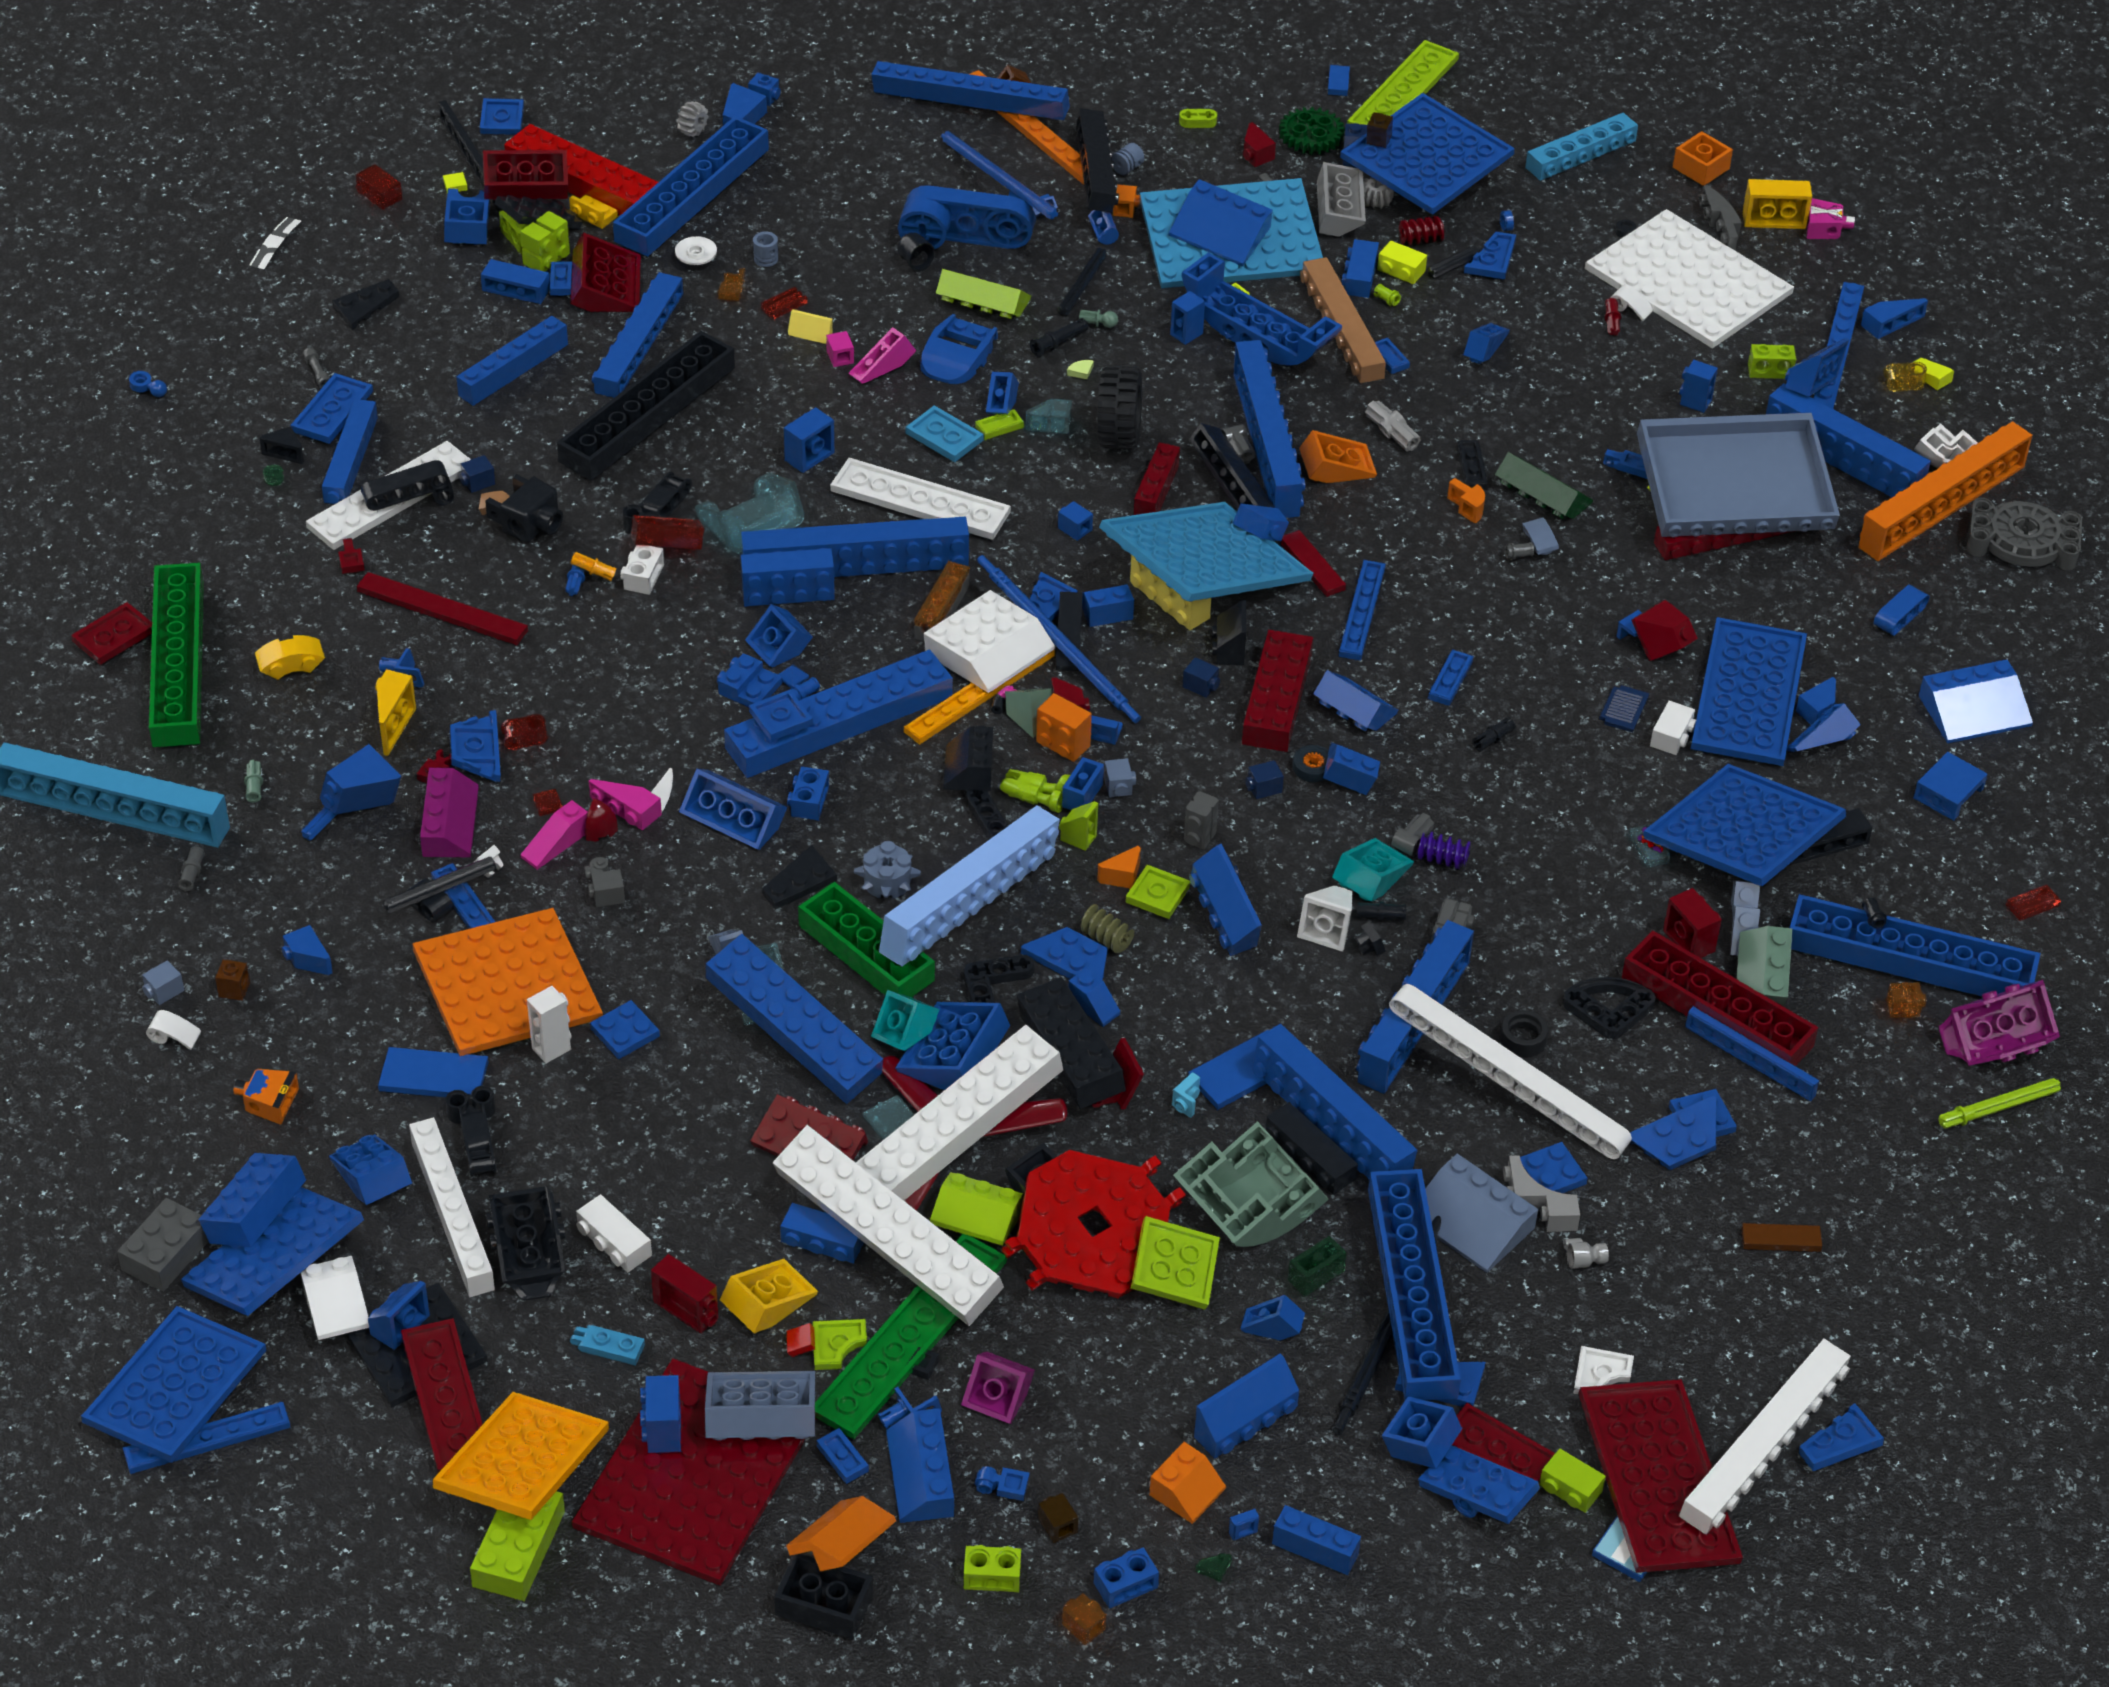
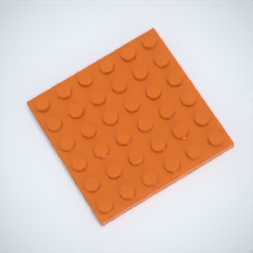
M554 908L413 943V952L459 1056L531 1038L527 999L550 986H553L559 993L562 992L568 1000L569 1028L592 1022L603 1016L599 1003Z

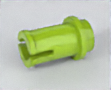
M1378 284L1374 289V296L1386 301L1387 305L1396 306L1399 304L1401 295L1398 291H1392L1382 284Z

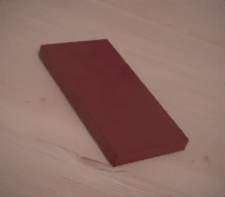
M1466 1403L1457 1414L1462 1430L1452 1445L1532 1478L1540 1484L1542 1469L1555 1453L1471 1404Z

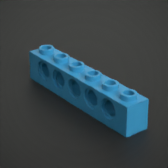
M1620 113L1528 151L1525 168L1541 181L1635 142L1638 124L1625 113Z

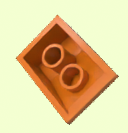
M1312 430L1299 447L1309 479L1314 481L1335 483L1375 478L1377 476L1367 444Z

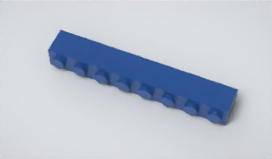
M659 272L656 278L651 280L649 289L642 295L641 302L635 306L632 316L626 320L624 329L618 333L614 345L610 346L607 356L601 360L599 369L594 371L592 375L595 393L615 398L624 391L683 296V279L681 277Z

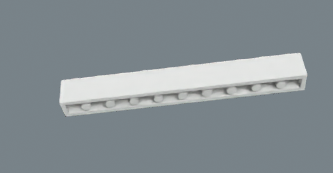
M1823 1339L1685 1499L1679 1517L1706 1535L1712 1527L1717 1529L1726 1516L1724 1513L1727 1510L1732 1512L1738 1504L1740 1494L1746 1495L1754 1484L1753 1479L1755 1477L1761 1478L1768 1467V1461L1774 1462L1782 1450L1781 1446L1783 1444L1788 1445L1796 1434V1428L1802 1429L1809 1419L1808 1414L1811 1411L1815 1413L1823 1402V1396L1829 1397L1837 1385L1835 1382L1837 1380H1844L1850 1370L1847 1364L1851 1356L1826 1339Z

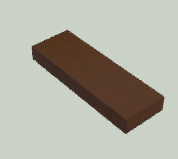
M1742 1223L1743 1249L1821 1252L1822 1250L1820 1226Z

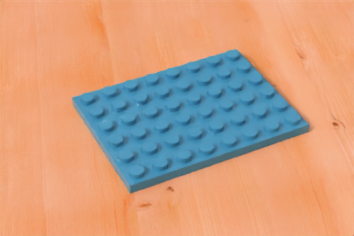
M1301 178L1217 186L1273 210L1271 228L1243 266L1215 255L1225 261V282L1300 276V271L1303 270V261L1323 258ZM1192 188L1140 192L1139 195L1161 288L1183 287L1182 272L1208 253L1203 249L1169 236V231Z
M1226 502L1105 519L1101 521L1099 526L1106 533L1107 537L1115 540L1121 545L1123 550L1133 555L1139 563L1144 564L1150 569L1153 575L1162 579L1169 588L1174 589L1181 595L1182 599L1188 602L1311 581L1313 576L1312 571L1273 540L1261 539L1234 525L1233 521L1237 511Z

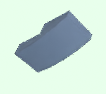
M1544 518L1522 523L1523 530L1530 538L1534 551L1538 555H1547L1552 553L1553 550L1559 549L1557 540Z

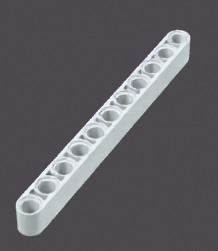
M1404 984L1389 1002L1390 1009L1397 1016L1606 1157L1618 1159L1631 1142V1134L1623 1126L1416 987Z

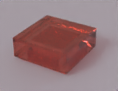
M556 789L533 794V801L539 816L555 813L562 808V803Z

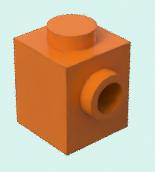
M1117 184L1116 193H1119L1118 204L1114 205L1113 216L1133 218L1135 207L1139 208L1140 204L1137 186Z

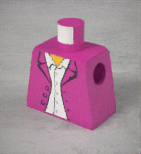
M1812 198L1807 222V239L1840 238L1842 228H1854L1855 217L1843 216V205Z

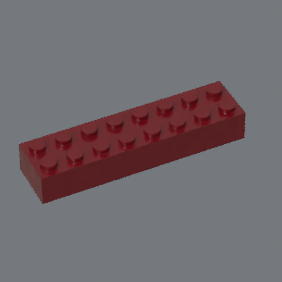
M1653 930L1625 958L1622 973L1623 979L1645 986L1655 994L1657 999L1688 1016V1011L1693 1006L1794 1066L1815 1045L1819 1027Z

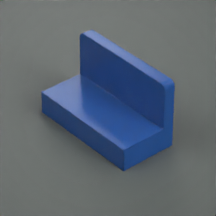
M1092 715L1091 739L1115 745L1123 728V723Z

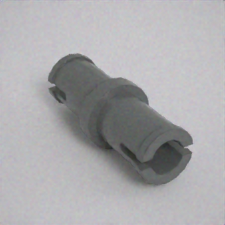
M197 846L191 847L187 860L183 862L181 868L182 875L178 882L179 888L182 890H192L196 877L200 875L202 869L201 862L205 855L202 848Z

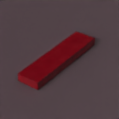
M1300 530L1283 536L1280 541L1282 546L1290 555L1313 572L1311 580L1326 597L1346 590V583Z

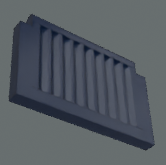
M1623 685L1620 688L1613 687L1599 719L1605 721V725L1633 733L1650 693Z

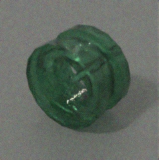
M268 465L263 469L264 482L267 485L277 486L284 481L283 469L279 465Z

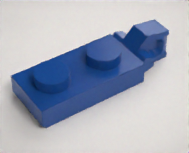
M1607 449L1603 464L1647 479L1642 455L1627 450L1616 452Z

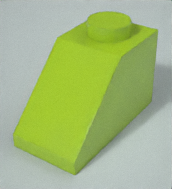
M1093 801L1074 808L1067 817L1064 816L1059 824V830H1061L1060 841L1082 850H1087L1097 836V802Z

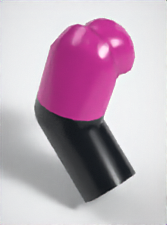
M1005 686L994 695L991 711L994 714L1002 713L1004 702L1006 701L1005 691L1016 690L1013 689V686Z

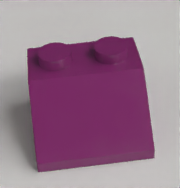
M987 1351L977 1354L961 1405L1011 1424L1027 1396L1035 1370Z

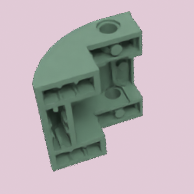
M1258 1121L1223 1152L1213 1142L1209 1143L1173 1175L1236 1246L1240 1247L1264 1244L1282 1236L1302 1223L1329 1200Z

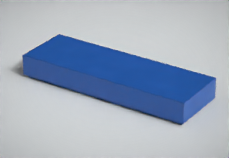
M1452 650L1429 692L1428 699L1450 706L1473 663L1474 656Z

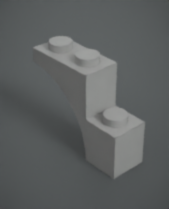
M1520 1155L1509 1156L1508 1166H1504L1503 1169L1504 1181L1509 1183L1507 1188L1540 1211V1219L1545 1221L1546 1231H1578L1580 1210L1577 1195L1563 1194L1545 1188L1526 1172L1520 1160Z

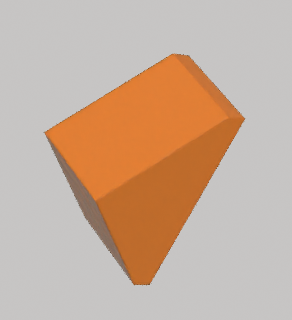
M1136 846L1099 863L1097 881L1101 884L1131 889L1136 881L1140 866L1141 848Z

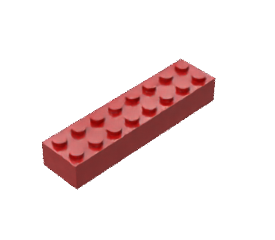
M532 124L527 125L504 144L505 150H566L568 192L579 198L588 195L617 209L619 216L658 183V181Z

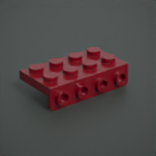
M778 1094L750 1140L753 1146L779 1156L803 1128L808 1125L853 1161L860 1148L866 1146L869 1142L865 1131L861 1127L846 1125L840 1118L834 1115L828 1117L821 1114V1111L813 1106L805 1107L799 1104L793 1097H782Z

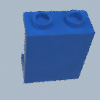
M1947 752L1917 782L1914 799L1954 821L1959 816L1961 805L1976 790L1981 792L1984 789L1988 774Z

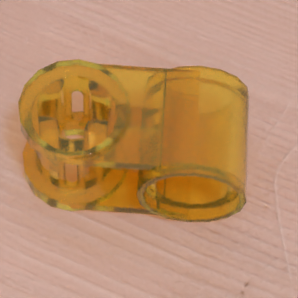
M1921 362L1892 363L1883 370V374L1888 380L1887 388L1890 391H1917L1924 387L1927 367Z

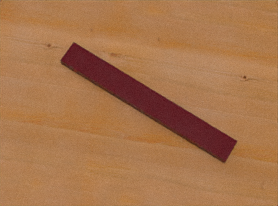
M367 572L357 585V592L514 645H518L528 632V625Z

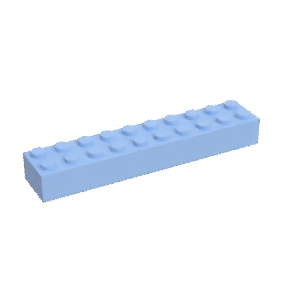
M1035 806L884 916L879 953L902 967L910 960L916 959L925 949L931 948L940 938L946 937L956 926H961L967 918L977 914L982 907L992 903L998 895L1005 893L1013 884L1020 882L1024 876L1031 871H1035L1040 864L1053 857L1056 850L1054 848L1055 841L1059 834L1058 825L1060 819L1041 807Z

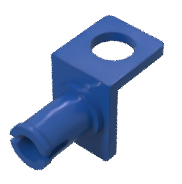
M409 648L405 649L399 659L382 657V660L379 661L381 672H385L387 669L407 675L411 673L417 679L413 681V686L421 688L424 686L420 670L414 668L415 661Z
M896 1387L894 1390L898 1403L878 1413V1417L887 1429L913 1411L925 1410L927 1407L934 1406L933 1409L940 1408V1412H942V1408L937 1396L912 1408L899 1387Z

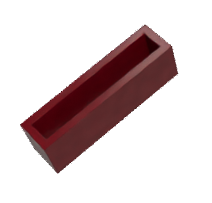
M1158 443L1134 498L1133 515L1160 511L1179 468L1180 447Z

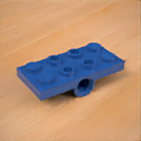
M1451 1445L1436 1469L1429 1467L1418 1478L1420 1487L1453 1500L1455 1508L1462 1515L1473 1518L1478 1512H1481L1506 1524L1513 1520L1540 1489L1538 1481Z

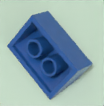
M1329 670L1325 672L1313 693L1320 698L1318 701L1320 704L1327 708L1335 707L1338 709L1336 713L1347 720L1349 718L1356 721L1354 725L1364 731H1367L1368 728L1377 731L1399 711L1346 676Z

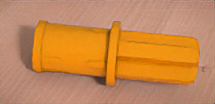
M575 552L571 559V564L589 571L590 575L593 573L609 581H612L616 572L615 567L598 561V558L594 560L578 552Z

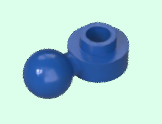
M136 371L129 377L130 388L135 392L150 390L151 394L155 397H162L167 392V385L163 381L155 380L152 382L150 374L145 371Z

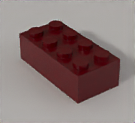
M483 150L484 199H497V196L507 197V195L516 198L525 196L531 199H568L567 151Z

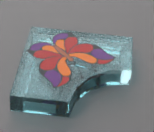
M1653 823L1630 828L1628 831L1631 841L1647 868L1669 863L1670 861L1668 848L1644 839V830Z

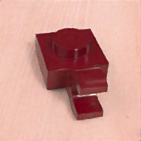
M352 538L343 539L344 551L338 552L342 574L365 571L361 548L354 549Z

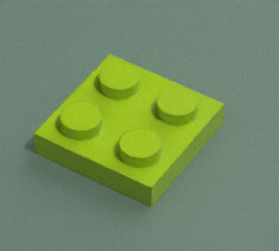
M1146 865L1127 893L1126 903L1170 919L1189 890L1190 881Z

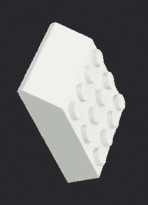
M991 590L924 632L925 651L930 649L942 665L987 693H990L1055 649L1054 643L1038 618Z

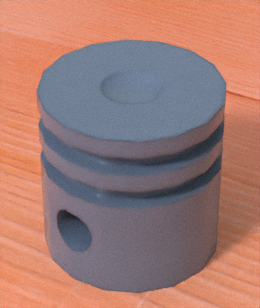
M1129 143L1112 154L1111 161H1114L1113 169L1120 175H1126L1144 162L1142 149L1135 143Z
M760 232L753 237L754 262L757 265L770 267L778 262V237L772 232Z

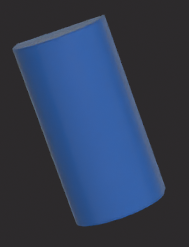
M1093 210L1088 215L1100 243L1108 245L1118 239L1119 233L1110 212Z

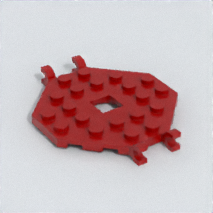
M1068 1150L1029 1172L1026 1179V1189L1017 1237L1014 1236L1006 1240V1246L1001 1251L1009 1258L1019 1250H1024L1037 1268V1270L1030 1273V1279L1026 1281L1031 1291L1045 1282L1055 1284L1062 1282L1073 1285L1072 1288L1089 1292L1096 1290L1108 1293L1110 1297L1120 1298L1134 1290L1131 1289L1142 1222L1145 1216L1168 1222L1170 1210L1181 1205V1199L1185 1198L1186 1194L1180 1187L1171 1192L1166 1198H1163L1148 1178L1157 1173L1158 1170L1156 1168L1161 1165L1156 1155L1139 1167ZM1091 1210L1100 1212L1110 1225L1109 1228L1093 1237L1078 1219Z

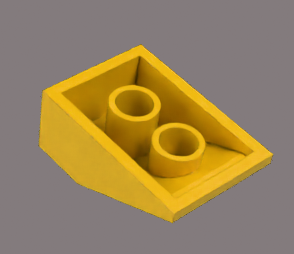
M386 669L382 677L378 678L375 690L378 697L383 754L388 756L415 712L416 702L412 676Z
M781 1259L730 1276L720 1301L748 1329L756 1333L776 1325L815 1297L818 1290L785 1259Z

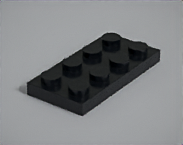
M507 195V197L497 196L495 201L498 207L519 224L529 225L532 222L536 223V219L548 211L567 220L568 228L580 229L583 221L576 217L577 214L566 209L564 203L556 199L547 201L542 198L535 200L525 196L516 198Z

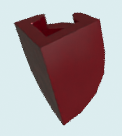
M595 798L587 814L586 841L597 842L598 838L607 835L612 837L618 831L615 813L608 805Z

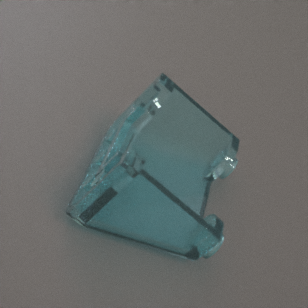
M769 472L760 476L754 482L753 487L756 497L719 512V508L715 503L706 501L695 506L697 516L728 550L736 553L742 552L741 532L788 529L797 527L802 523L804 510L795 481Z

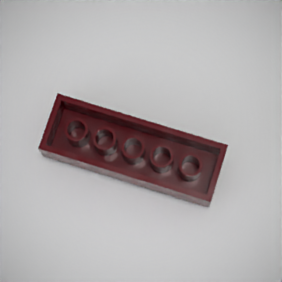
M1268 629L1243 724L1242 745L1288 752L1312 657L1313 637Z

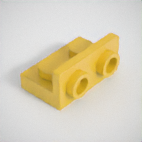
M573 195L569 198L570 210L575 212L577 217L601 229L618 217L617 209L588 195H584L580 199Z

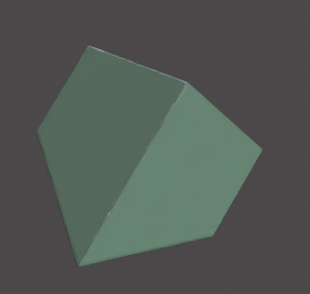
M1052 688L1005 691L1006 714L1032 738L1037 734V709L1052 695Z

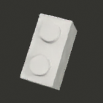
M1668 701L1653 729L1650 746L1677 755L1680 747L1684 748L1689 737L1688 732L1692 733L1694 731L1697 721L1693 719L1695 709Z

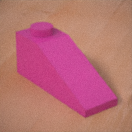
M892 327L849 374L861 384L901 367L916 352V349L905 335Z
M572 800L550 817L521 853V858L535 869L541 868L586 835L588 811Z

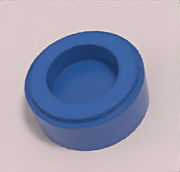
M1510 210L1500 213V225L1504 232L1512 231L1514 228V218Z

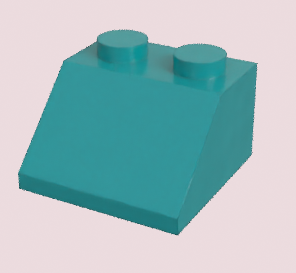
M887 990L871 1037L905 1051L932 1032L939 1009L909 996Z

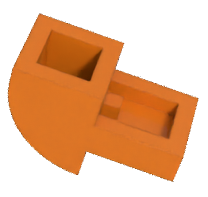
M1452 479L1449 482L1447 498L1459 505V514L1473 523H1477L1483 516L1484 490L1478 484L1470 488L1458 479Z

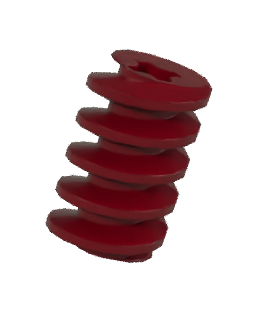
M1433 216L1432 219L1425 217L1424 220L1417 218L1416 221L1410 219L1408 222L1402 220L1399 224V237L1402 245L1407 240L1408 245L1411 246L1413 239L1419 245L1421 238L1427 244L1429 237H1431L1434 243L1437 236H1439L1441 242L1444 241V224L1438 216Z

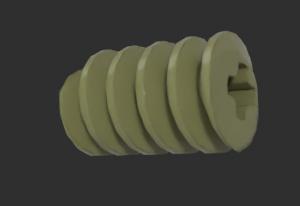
M1097 904L1091 905L1082 918V932L1089 934L1091 938L1112 949L1114 953H1121L1126 950L1133 939L1134 930L1128 931L1129 926L1127 923L1121 925L1119 918L1113 920L1114 916L1112 914L1106 915V910L1100 909L1098 911L1099 907Z

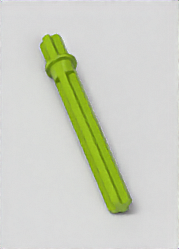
M2052 1078L1965 1107L1957 1106L1955 1110L1941 1114L1938 1117L1939 1125L1945 1129L1959 1124L1964 1126L1968 1121L2057 1093L2061 1090L2060 1081Z

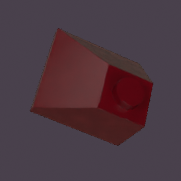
M1667 600L1659 602L1631 620L1649 661L1682 649L1698 639L1690 619Z

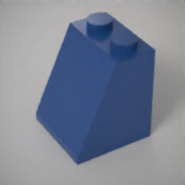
M368 744L326 772L319 799L335 815L389 805L395 800L401 775Z

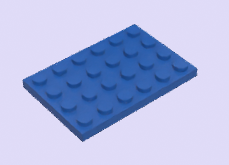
M300 1187L252 1247L222 1245L198 1266L192 1268L181 1281L185 1288L249 1316L364 1221V1218L360 1211Z
M176 1306L81 1415L82 1423L173 1463L266 1352V1345Z

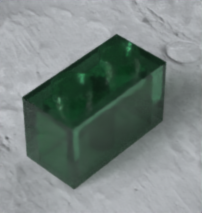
M1328 1236L1290 1261L1288 1281L1300 1293L1307 1296L1344 1272L1347 1252L1334 1239Z

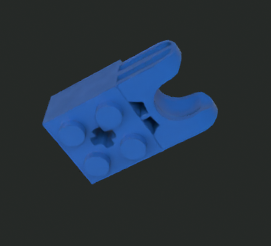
M448 188L444 221V242L474 245L487 244L490 199H484V190H480L477 196L468 198L461 196L458 193V189Z

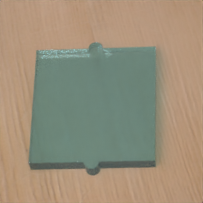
M898 1095L884 1102H878L877 1106L863 1112V1117L882 1140L914 1116L913 1112Z

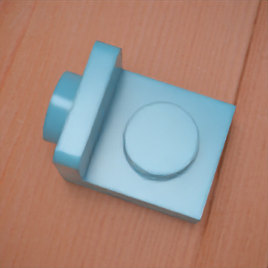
M1192 1072L1173 1089L1172 1106L1178 1112L1184 1113L1190 1118L1195 1114V1099L1200 1093V1077Z

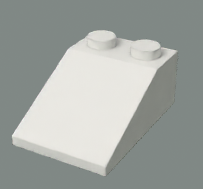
M352 1256L340 1257L319 1264H311L300 1273L318 1340L369 1328V1317Z

